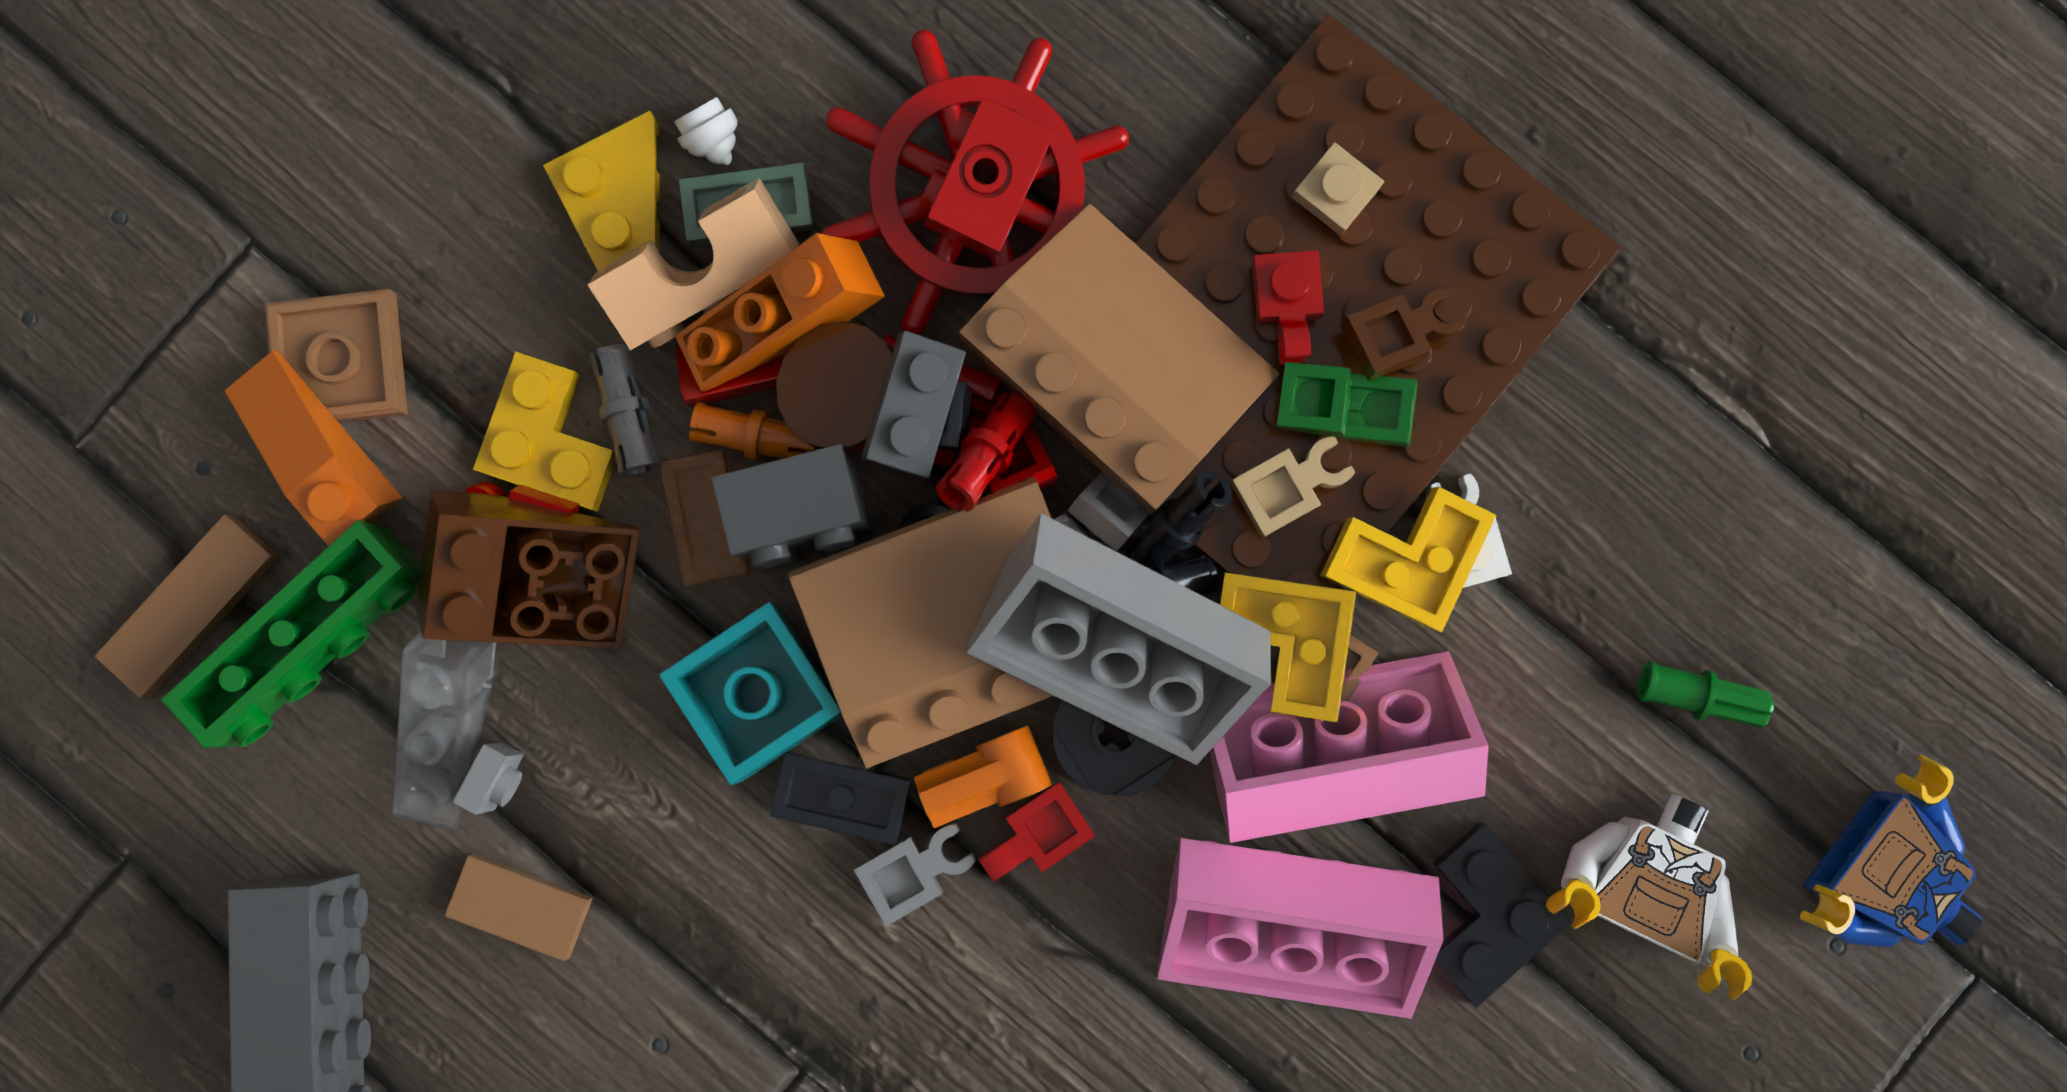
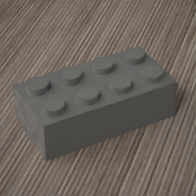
M360 873L283 876L228 890L231 1092H372L368 1085H364V1059L370 1051L371 1027L368 1020L363 1019L362 993L366 991L369 984L370 965L367 955L361 953V927L365 925L368 916V897L366 891L360 888Z

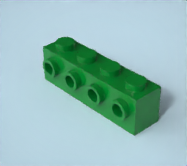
M357 520L163 697L161 701L203 748L239 745L246 747L251 745L271 729L274 721L270 717L287 701L294 703L302 699L318 686L322 680L319 672L335 657L342 659L350 655L365 643L370 636L366 629L384 612L387 615L395 613L416 595L418 590L414 585L420 580L422 565L386 526Z

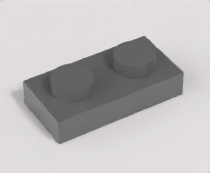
M905 330L898 333L861 459L917 477L929 478L966 351Z

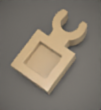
M1335 436L1323 438L1315 443L1307 452L1305 461L1300 464L1297 463L1291 450L1287 449L1230 482L1261 538L1319 507L1321 503L1313 488L1317 486L1336 488L1350 480L1355 474L1352 466L1344 468L1335 474L1323 469L1321 456L1324 452L1329 451L1338 444Z

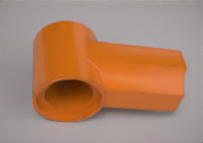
M1029 725L975 746V752L937 765L913 777L920 800L933 828L995 803H998L999 807L1010 804L1052 785Z

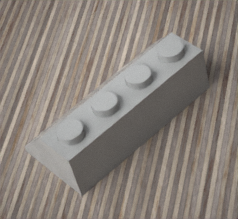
M1042 513L1008 557L971 636L966 652L1195 765L1204 758L1271 684L1270 630Z

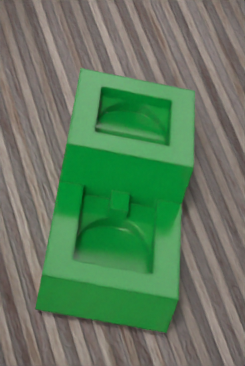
M1285 362L1277 426L1279 428L1328 437L1335 436V438L1410 447L1418 382L1417 379L1386 376L1368 381L1365 374H1354L1350 368Z

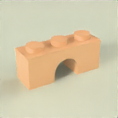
M760 178L704 209L698 222L709 238L714 254L713 262L707 267L692 272L678 270L663 259L652 240H649L597 270L587 285L630 350L646 341L650 343L652 348L670 341L676 334L685 329L681 323L683 320L701 310L704 314L736 290L799 246V242Z

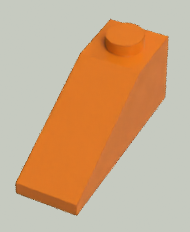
M277 350L271 351L224 390L285 497L328 546L357 520L373 523L403 499Z

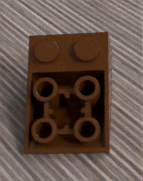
M431 490L416 608L423 639L621 649L639 528L575 512L565 513L500 495Z

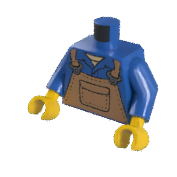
M1923 754L1917 757L1920 763V770L1915 778L1905 773H1900L1895 778V784L1909 792L1910 799L1901 793L1874 790L1802 886L1820 897V902L1812 914L1802 910L1800 914L1801 920L1826 930L1842 943L1890 948L1901 940L1922 945L1931 938L1936 930L1953 944L1962 945L1972 939L1978 932L1982 924V916L1960 900L1963 893L1975 879L1976 872L1975 868L1963 856L1965 844L1946 797L1953 786L1954 777L1952 771Z

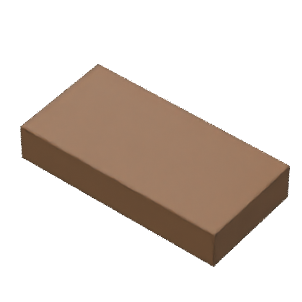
M474 853L467 856L445 917L561 961H566L571 957L593 898Z

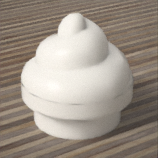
M718 97L674 121L682 135L677 140L681 147L687 149L690 154L697 157L705 156L708 161L714 164L729 165L731 163V150L736 142L734 131L737 127V119L731 108L725 111Z

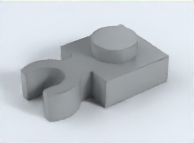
M957 823L947 824L938 829L931 838L929 847L923 851H920L915 840L910 836L854 869L885 927L943 893L941 886L935 878L936 875L942 872L949 875L961 874L970 869L975 863L976 857L973 852L959 860H951L943 852V842L960 831Z

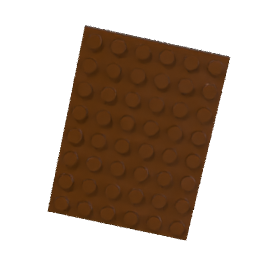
M1330 14L1324 18L1136 243L1140 249L1280 373L1166 499H1176L1193 482V479L1204 470L1217 473L1215 479L1205 488L1206 492H1209L1221 478L1228 483L1232 492L1230 503L1225 508L1220 509L1203 526L1201 538L1193 547L1206 555L1205 557L1210 558L1225 573L1342 590L1343 587L1320 575L1346 519L1354 517L1388 534L1622 248ZM1334 142L1385 181L1342 236L1292 198L1294 191ZM1319 250L1324 314L1321 319L1306 320L1311 341V356L1306 357V364L1350 368L1354 374H1364L1340 326L1347 315L1404 294L1411 310H1413L1429 292L1440 288L1448 289L1451 296L1442 306L1433 309L1434 316L1443 323H1450L1455 319L1463 318L1466 325L1448 342L1439 344L1428 341L1432 351L1423 360L1383 375L1386 377L1417 379L1418 388L1410 447L1336 438L1338 444L1329 451L1324 452L1321 456L1323 469L1335 474L1344 468L1352 466L1355 474L1350 480L1339 487L1322 488L1317 486L1313 488L1321 503L1319 507L1261 538L1230 482L1287 449L1291 450L1297 463L1300 464L1305 461L1309 449L1319 440L1328 436L1299 432L1277 426L1285 366H1280L1276 322L1257 324L1252 271L1254 255ZM1036 413L1035 417H1037L1041 422H1043L1058 436H1060L1069 445H1071L1066 439H1064L1055 429H1053L1045 420H1043Z

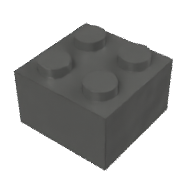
M842 444L711 477L730 555L750 563L752 567L761 566L762 571L796 564L799 562L797 552L811 548L823 550L824 555L842 552L860 545L859 536L873 533L855 460Z

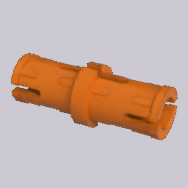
M698 402L694 407L690 421V427L696 428L695 430L691 429L689 432V440L691 442H700L743 451L744 457L748 459L759 460L761 455L784 459L820 449L802 440L788 428L785 421L769 418V413L765 410L754 409L749 414Z

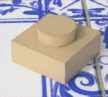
M1334 142L1297 187L1292 198L1342 236L1385 181Z

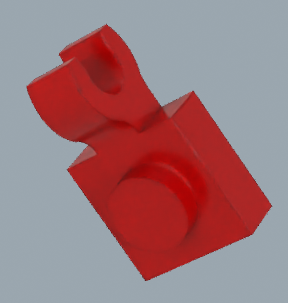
M1319 250L1254 255L1252 271L1257 324L1276 322L1280 366H1285V362L1306 364V357L1311 356L1310 333L1306 320L1321 319L1324 314Z
M1057 782L1006 816V820L1016 834L996 845L978 859L993 882L1029 857H1032L1040 871L1044 872L1094 838L1095 834L1061 783Z

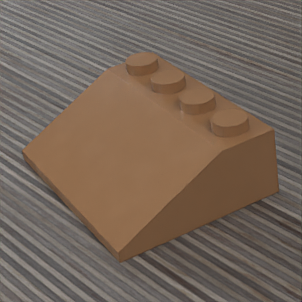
M1091 204L1085 207L1014 273L959 332L961 345L1012 392L1028 400L1035 412L1150 516L1280 374Z
M1035 477L979 498L975 507L970 512H966L964 508L962 511L950 509L788 572L790 582L840 711L866 769L1054 696L966 653L971 636L1008 557L1041 513L1051 518Z

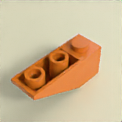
M815 233L676 334L675 337L700 390L708 391L787 354L799 337L819 325L842 321L849 322L881 300L885 295L858 241Z

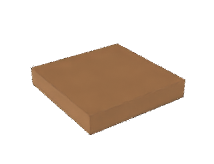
M390 289L264 303L269 353L277 350L339 423L408 415L397 294Z

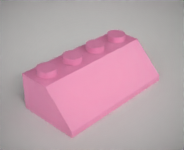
M1450 652L1371 665L1368 671L1363 672L1358 681L1361 680L1349 701L1340 702L1337 722L1271 712L1275 683H1271L1209 751L1216 791L1230 843L1484 797L1486 792L1489 745ZM1352 669L1345 670L1343 684L1348 680Z
M1181 838L1171 876L1157 980L1412 1019L1443 942L1439 877L1415 874L1403 870H1389L1349 864L1338 860L1330 861L1284 854L1278 851L1225 845L1213 841Z

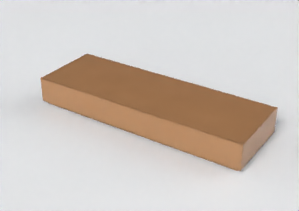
M224 514L94 657L140 699H151L280 557L235 516Z

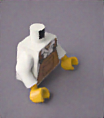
M1671 794L1657 826L1640 819L1624 816L1619 822H1609L1572 846L1561 880L1562 889L1551 895L1546 903V907L1551 913L1555 914L1570 904L1575 913V919L1571 924V927L1574 929L1581 927L1598 916L1695 963L1700 964L1702 957H1704L1710 964L1699 973L1697 983L1699 988L1706 993H1711L1720 985L1721 976L1728 983V996L1731 1000H1735L1751 986V970L1738 957L1729 879L1724 875L1726 868L1725 860L1694 845L1709 810L1690 800Z

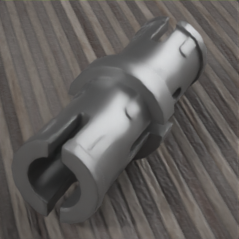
M614 344L596 349L597 352L589 353V360L596 377L602 404L597 411L600 422L608 427L615 451L618 473L621 477L649 473L652 471L651 469L659 468L660 464L652 443L646 417L651 411L648 399L641 396L637 386L630 349L624 344Z

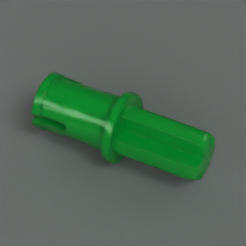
M1649 661L1642 668L1637 685V698L1639 701H1650L1691 711L1693 718L1697 720H1705L1708 716L1761 728L1768 724L1774 710V702L1768 691L1717 679V674L1710 670H1704L1700 675Z

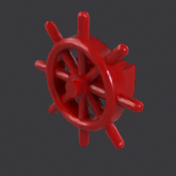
M919 30L913 35L911 44L926 88L904 102L884 128L840 107L832 108L826 115L825 122L830 131L874 153L869 174L871 211L827 226L822 234L858 241V243L880 235L894 258L908 272L920 280L900 323L902 331L905 330L921 335L930 320L942 291L964 296L994 295L1014 273L1083 210L1085 198L1083 163L1123 150L1129 143L1128 131L1119 125L1074 139L1060 115L1046 101L1034 93L1052 55V46L1044 38H1035L1029 43L1011 82L990 76L950 78L935 35L929 30ZM964 108H978V109H977L976 113L974 114V113H972V112H970V111H968V110H966V109H964ZM938 117L953 162L909 140L924 124ZM897 164L930 179L924 193L897 202L895 191ZM1052 174L1055 175L1056 200L1054 211L1026 198L1032 181ZM926 219L924 226L941 234L932 253L914 237L907 227L908 225ZM1014 220L1044 234L1032 249L1015 259L1008 239V233ZM963 246H966L987 256L992 267L972 268L956 265L955 263Z

